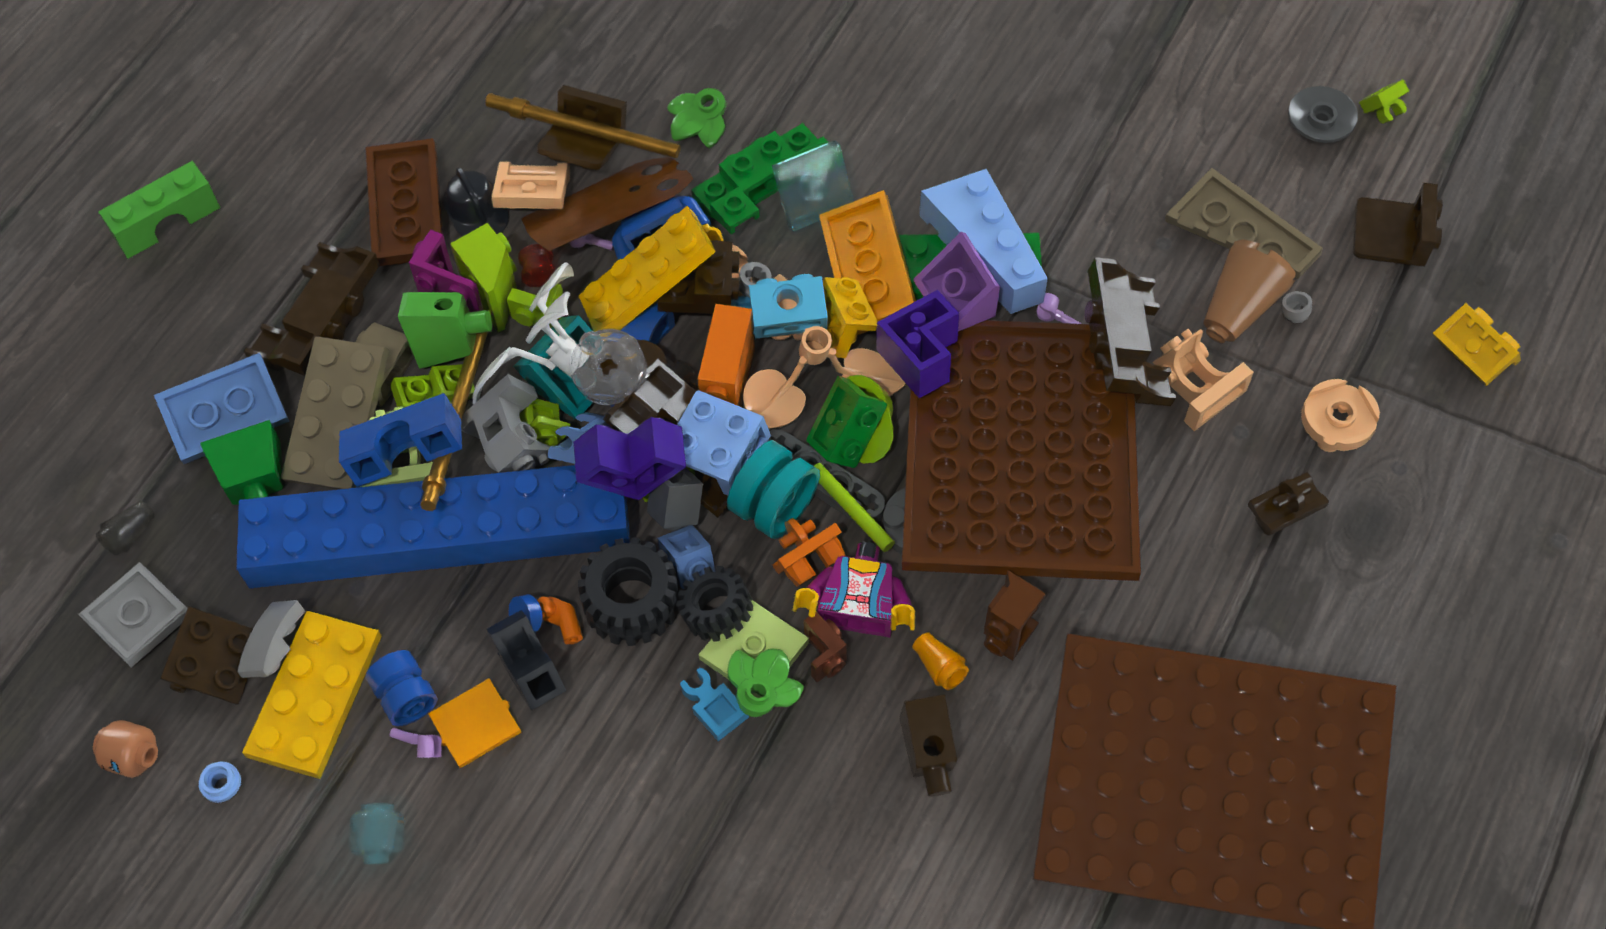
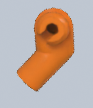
M543 596L537 599L542 609L543 620L560 627L565 644H575L583 639L577 614L572 604L551 596Z

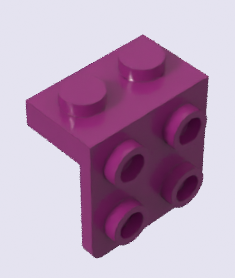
M430 230L424 240L416 244L412 258L409 261L418 292H459L464 295L470 312L484 310L477 285L467 278L454 274L443 234Z

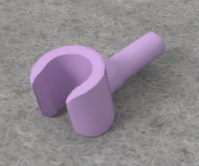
M587 234L569 242L574 248L583 247L587 243L611 251L614 249L611 241L596 237L593 234Z
M1045 293L1044 302L1038 304L1036 310L1040 320L1053 321L1055 319L1062 323L1081 324L1058 310L1059 298L1057 296Z
M397 728L391 729L390 737L410 744H417L418 758L441 757L442 740L440 736L418 735Z

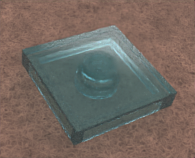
M836 140L772 165L787 223L793 232L820 221L819 214L854 202L841 146Z

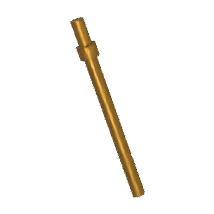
M490 93L486 97V107L508 112L510 117L521 120L526 118L534 119L676 159L680 154L681 146L678 144L530 104L529 100L518 97L509 99Z

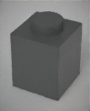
M685 467L649 493L647 513L663 529L679 530L683 526L698 525L703 483Z

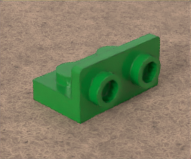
M837 376L806 441L827 462L855 468L887 407V403L882 399L868 396L850 379Z

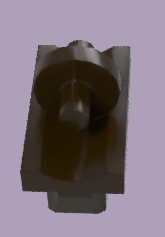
M1306 472L1293 479H1286L1279 486L1251 499L1248 507L1255 515V521L1264 534L1270 536L1327 507L1329 500L1319 492L1311 476Z

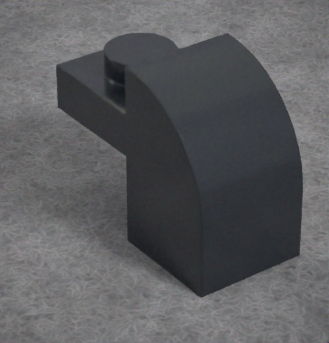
M522 610L486 629L505 669L531 711L566 691L552 660L541 647L527 616Z

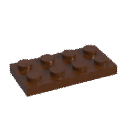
M434 138L366 147L371 252L376 254L380 266L409 262L416 244L419 241H423L430 230L443 234L437 147Z

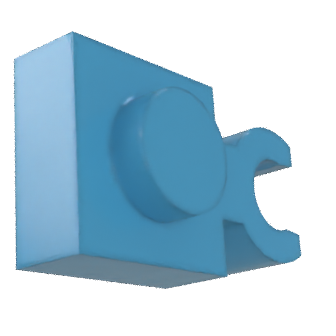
M699 668L696 671L698 678L703 682L702 685L698 688H692L683 680L680 682L682 693L687 699L698 701L692 707L693 714L713 737L720 741L749 718V716L742 712L736 697L724 683L714 690L711 687V679L708 672L703 668Z

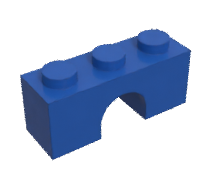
M445 393L358 424L340 431L339 463L356 487L392 475L394 459L408 448L417 446L427 462L462 449L461 418Z

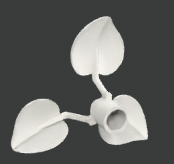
M567 262L557 268L541 287L529 308L533 312L535 307L538 306L544 316L533 326L526 338V342L530 344L542 329L554 341L546 351L551 356L550 359L516 347L507 348L488 366L479 378L473 393V405L480 399L485 382L499 367L516 356L545 365L551 371L557 366L572 379L591 357L590 354L575 343L576 341L565 332L557 321L558 318L568 315L567 300L570 293L566 291L549 308L546 306L550 290L559 282L574 276L573 269ZM550 323L558 332L559 336L550 328Z

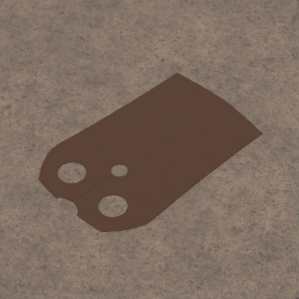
M670 157L650 159L631 165L565 197L563 209H540L521 219L529 236L543 248L551 251L674 197L690 184L693 177L687 170H678L676 167L679 163ZM662 165V169L652 175H642V171L647 167ZM677 179L679 181L676 186L670 189H657L658 185L666 180ZM634 186H641V188L637 191H628L630 188Z

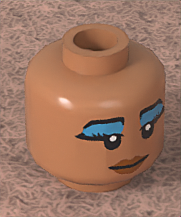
M124 720L113 721L102 728L93 742V753L99 767L129 778L137 777L144 773L154 764L158 755L156 737L152 730Z

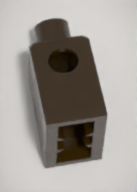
M945 694L904 701L900 722L912 776H924L928 797L951 793L952 789L948 771L954 769L957 763V755ZM932 748L937 751L938 756H930L924 749Z

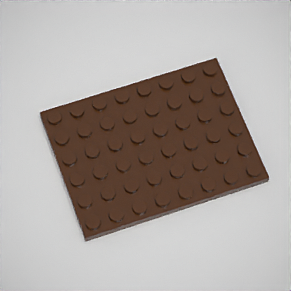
M985 320L958 331V341L946 347L951 353L950 382L921 398H918L910 389L902 570L1006 575L1007 570L1017 576L1139 581L1141 560L1135 395L1106 391L1103 369L1096 368L1094 353H1091L1089 349L1091 336L1089 324Z
M1067 633L1033 880L1319 929H1374L1397 685Z

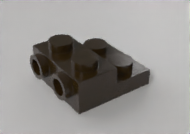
M711 241L716 252L658 299V312L713 314L715 304L731 306V300H738L739 278H732V273H739V252L732 251V242Z

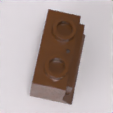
M1007 570L1005 585L1002 586L987 609L984 634L986 635V639L983 642L984 646L994 655L999 657L1004 655L1013 661L1038 627L1039 622L1031 617L1037 611L1038 605L1045 597V593Z

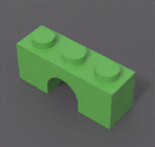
M191 161L98 212L111 235L129 259L159 242L155 235V229L158 223L165 217L172 214H182L188 223L192 224L218 210L220 206L208 181L195 163Z

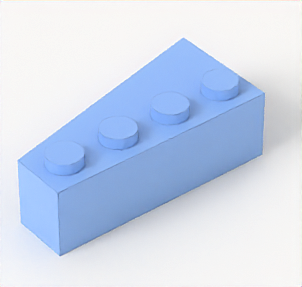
M987 169L921 191L920 217L926 224L930 223L938 231V237L946 245L960 232L966 233L1000 286L998 301L1010 314L1044 302L1048 278Z

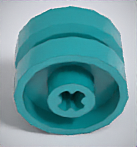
M774 440L765 442L749 457L737 474L729 491L727 499L728 510L746 521L754 518L755 528L768 537L777 539L787 532L785 522L791 518L797 521L811 502L820 480V470L802 458L793 460L792 451Z

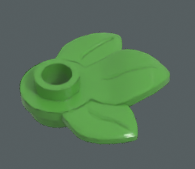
M707 88L697 94H681L673 99L667 107L668 111L675 115L671 124V136L674 141L683 140L698 134L703 144L710 149L719 141L724 133L725 123L722 115L726 109V100L717 89ZM714 100L711 106H703L706 102Z
M768 649L760 653L756 659L740 650H736L732 654L727 669L728 678L737 688L736 700L740 709L746 715L760 717L770 712L773 707H789L800 698L804 686L794 679L787 678L790 669L789 659L781 649ZM752 693H757V694L761 695L762 697H761V698L755 697V696L752 695Z

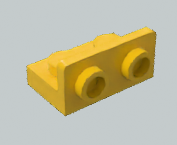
M825 277L823 288L828 316L827 331L832 337L830 348L836 350L835 355L837 358H846L851 345L857 339L858 330L876 331L878 321L858 280L848 277Z
M1465 303L1433 332V336L1487 386L1511 364L1516 365L1521 361L1520 352L1517 351L1520 345L1507 332L1500 335L1491 326L1494 321L1483 309L1477 307L1473 310Z

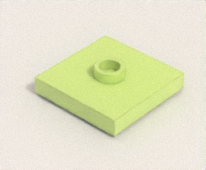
M752 600L753 611H748L751 616L748 622L741 620L744 628L740 632L735 628L730 630L732 637L726 639L724 634H720V641L713 642L711 639L699 653V660L729 680L727 673L728 664L736 650H740L756 659L760 653L768 649H781L787 655L789 667H791L809 644V638ZM752 693V695L755 696V697H758V698H761V697H762L761 695H759V694H757V693Z

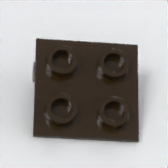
M188 606L160 679L171 682L170 689L173 691L185 693L188 688L238 705L248 677L242 678L239 675L238 668L244 647L253 628Z

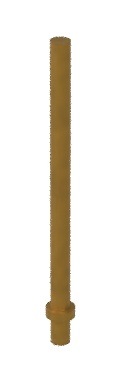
M488 332L476 334L473 353L465 357L451 404L461 418V421ZM452 453L434 459L430 474L423 480L422 490L424 494L420 506L426 511L435 510L439 496L445 492L446 482L444 478Z

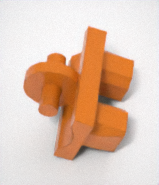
M794 518L787 520L785 528L788 534L778 539L779 543L784 549L793 543L797 547L779 558L772 566L778 574L784 571L796 587L800 586L816 575L805 558L809 554L816 551L825 567L834 564L839 556H846L837 538L842 533L840 528L834 523L811 539H808L807 535L816 529L811 519L802 525Z

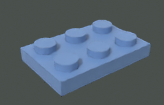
M260 353L154 395L183 464L206 456L200 442L267 420L271 421L273 427L289 422Z

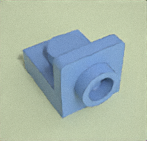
M693 525L657 538L660 550L662 549L667 554L669 562L672 561L678 585L682 589H685L682 584L686 579L690 582L694 581L692 574L698 571L699 575L702 576L705 574L704 568L711 567L712 571L715 572L711 546Z

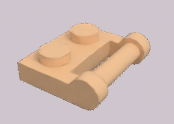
M500 161L492 193L493 208L563 209L567 183L570 180L569 163L558 162L557 166L512 165L511 162Z

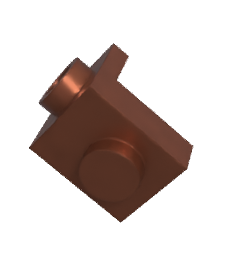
M816 612L814 617L809 616L804 620V635L809 638V642L821 654L811 663V677L816 682H819L825 676L827 678L835 676L845 666L847 644L841 639L842 633L837 625L830 619L824 620Z

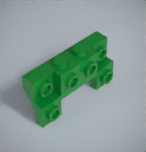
M802 123L782 136L773 131L765 137L756 139L750 146L740 152L729 155L719 164V173L691 189V195L700 205L706 216L714 218L730 234L735 233L736 226L751 217L755 220L758 219L760 216L756 204L800 178V169L817 183L820 181V176L835 166L839 169L844 166V158L823 136L817 139Z

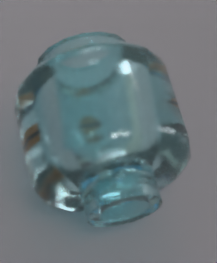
M390 803L362 804L361 811L353 813L350 817V851L355 855L364 856L363 864H389V856L401 853L404 848L405 819L402 813L395 811L394 804Z

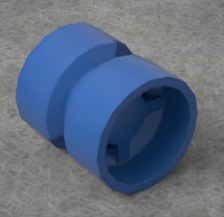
M407 650L395 651L385 655L371 665L365 675L375 696L381 699L380 704L394 726L408 725L421 719L434 708L438 700L429 682L422 679V671L411 652Z

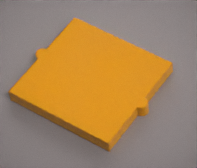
M490 679L483 681L428 713L441 736L442 746H447L459 768L464 767L522 733L508 710L510 708L509 702L502 700Z

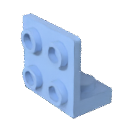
M700 390L695 392L677 424L682 426L686 466L716 478L723 494L729 495L731 486L745 462L761 445L768 442L771 436L762 415Z

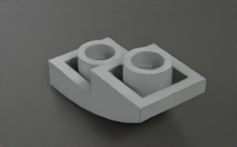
M298 600L272 602L254 626L240 659L238 673L242 678L268 677L280 668V661L291 650L283 638L295 629V623L306 612Z

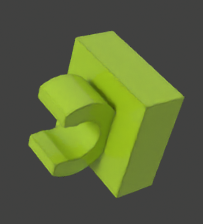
M1404 79L1379 89L1359 101L1364 113L1377 109V118L1384 124L1393 120L1389 110L1390 107L1396 116L1407 111L1405 103L1399 97L1409 92V89Z

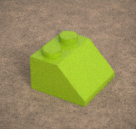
M486 223L450 243L460 276L473 281L477 285L483 309L490 312L492 324L500 332L505 329L510 313L507 298L512 288L517 289L513 274L517 271V268L508 255L512 249L506 237L501 232L496 234L491 226Z

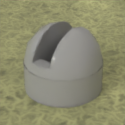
M1294 291L1284 296L1282 312L1286 319L1291 320L1293 323H1301L1309 318L1312 311V299L1307 293Z

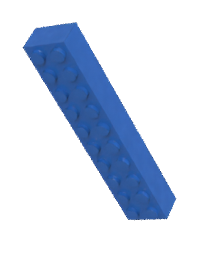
M575 465L444 478L446 489L444 494L439 496L436 508L433 511H426L420 506L424 494L422 490L423 481L239 500L237 570L249 588L598 552L600 551L599 547L605 543L609 547L616 545V539L623 538L624 543H630L627 497L576 482Z

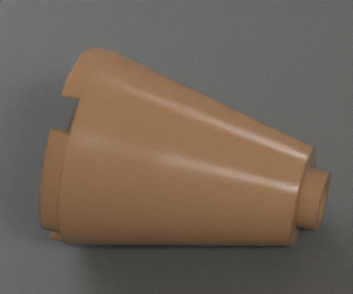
M1244 239L1235 241L1228 252L1203 321L1204 326L1207 328V335L1219 343L1235 341L1279 300L1295 282L1293 279L1296 273L1291 265L1273 250H1270L1268 254L1257 250L1260 245L1257 242Z

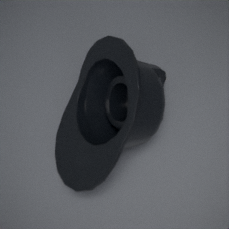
M459 167L456 169V175L448 182L443 197L444 208L456 231L463 237L488 223L496 234L503 233L508 225L509 215L507 208H493L492 193L494 184L480 172L463 171Z

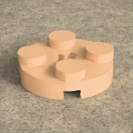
M1331 379L1317 384L1309 393L1301 410L1302 423L1306 432L1317 442L1322 450L1326 452L1354 450L1365 445L1373 436L1380 411L1375 398L1362 386L1359 385L1357 389L1346 385V380ZM1334 409H1338L1340 413H1347L1349 416L1345 421L1338 420L1333 416Z

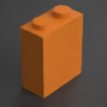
M715 304L698 375L700 391L739 407H742L744 388L748 381L755 349L752 309Z

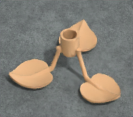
M781 274L774 278L777 282L787 281ZM784 299L778 305L783 309L789 310L796 307L797 303L792 299ZM812 326L806 328L802 333L771 337L775 340H784L793 335L795 340H801L799 346L801 358L788 380L781 372L774 369L760 370L754 373L745 385L743 404L744 409L762 415L768 429L780 428L792 423L802 413L806 401L804 392L798 387L793 386L806 364L818 365L824 362L827 357L830 358L835 370L843 374L842 377L847 378L852 375L869 377L882 387L889 396L901 390L905 386V382L879 353L870 349L857 348L850 350L847 357L844 358V367L841 366L835 355L836 350L830 348L832 344L830 333L823 327Z

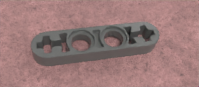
M783 430L770 431L771 436L768 441L774 440L792 451L793 460L802 458L815 464L821 463L836 480L843 481L848 486L847 491L852 497L854 492L857 491L856 501L860 505L862 503L867 506L870 502L874 503V511L868 509L867 512L877 523L883 519L885 500L878 490L839 465L827 462L817 451ZM818 483L814 496L853 520Z

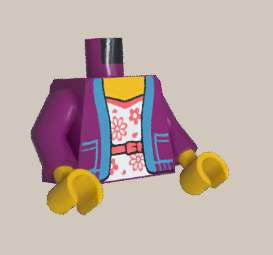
M859 543L855 558L839 556L834 567H826L806 588L798 589L795 594L792 611L796 612L798 608L809 609L808 616L814 617L818 606L817 613L824 620H832L841 630L891 638L892 630L896 631V626L899 624L908 625L910 631L915 629V609L911 605V600L899 578L892 576V565L878 562L880 548L874 543Z

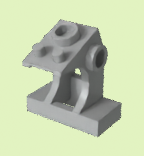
M509 374L463 414L461 421V431L480 439L485 452L484 458L486 463L498 473L535 469L539 464L544 465L549 461L547 457L550 446L536 440L537 434L528 423L521 422L519 416L526 407L538 398L535 388Z

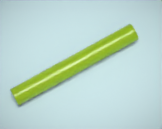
M821 463L815 464L814 467L820 470L819 484L883 552L890 550L895 541Z

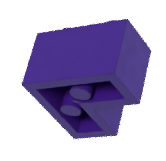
M936 290L877 322L876 350L918 398L950 382L951 353L946 347L958 341L959 312Z
M650 417L629 434L613 430L605 425L596 424L573 442L576 482L636 500H640L686 467L682 426L666 422L661 418Z

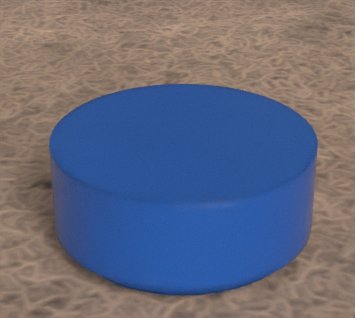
M530 594L512 598L509 604V616L522 610L527 616L534 632H537L541 627L543 619L542 609L537 599Z

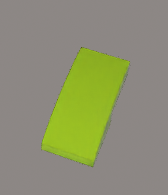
M463 364L432 366L429 375L394 377L390 387L397 407L405 408L445 393L451 403ZM472 384L468 400L473 398L474 384Z

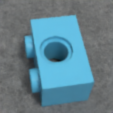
M800 274L794 276L792 280L777 282L776 279L769 278L759 280L755 285H749L755 339L802 333L806 328L812 326H820L827 330L828 316L822 276L813 277L811 274ZM784 299H792L797 303V306L786 310L778 304Z

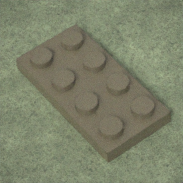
M315 336L283 466L282 480L333 490L357 488L339 463L340 431L367 422L371 417H374L389 354L387 348Z

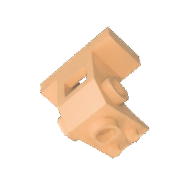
M1188 328L1181 333L1184 337L1183 340L1177 335L1160 347L1163 355L1153 361V364L1171 368V374L1168 376L1169 385L1189 403L1184 422L1193 431H1196L1247 391L1254 372L1244 362L1231 372L1218 371L1206 360L1209 355L1208 350L1200 341L1203 330L1200 329L1192 334ZM1193 371L1206 384L1199 388L1186 375Z

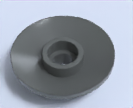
M1313 86L1301 90L1292 98L1288 109L1289 120L1294 129L1307 139L1316 142L1331 143L1340 141L1353 132L1358 121V112L1353 101L1343 92L1326 86Z

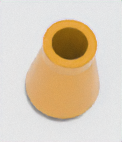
M930 632L920 635L913 643V650L919 655L936 686H942L945 690H950L958 686L967 676L969 668L965 665V658L934 638Z

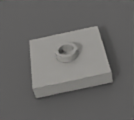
M139 562L78 615L130 667H133L182 624L188 608Z

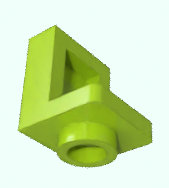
M561 284L555 285L550 290L546 302L547 308L563 294ZM512 288L507 298L512 319L524 326L535 325L544 316L538 306L535 307L533 312L529 310L536 295Z
M537 398L519 414L521 422L528 423L537 434L536 440L550 447L557 446L566 437V435L560 436L556 434L555 431L563 426L570 427V423L560 421L559 404Z

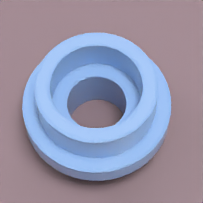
M215 762L208 765L202 771L199 779V789L202 795L209 801L218 803L231 799L238 792L241 785L239 771L228 762ZM227 778V782L223 787L215 788V784L219 779Z

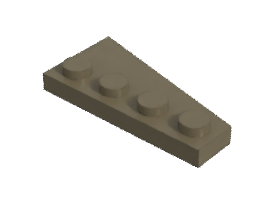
M1213 168L1166 214V222L1228 249L1233 246L1235 241L1242 239L1257 242L1260 244L1257 250L1265 254L1273 250L1283 257L1296 273L1295 278L1298 279L1322 255L1323 251L1321 246Z

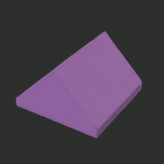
M960 232L913 279L923 297L938 290L959 312L958 331L995 317L1000 286L966 233Z

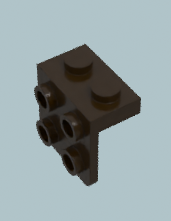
M563 85L558 90L557 112L625 130L627 102ZM553 125L538 143L537 152L552 160H562L580 165L585 169L597 170L603 167L620 143Z
M1423 182L1414 204L1367 197L1359 198L1355 205L1354 255L1362 259L1425 267L1433 249H1439L1442 239V229L1437 228V221L1440 219L1443 206L1442 199H1437L1438 184Z

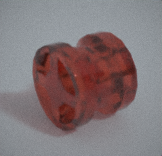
M532 244L519 251V265L523 268L521 271L522 282L529 287H542L556 271L555 266L552 264L554 260L552 250L548 251L539 244Z

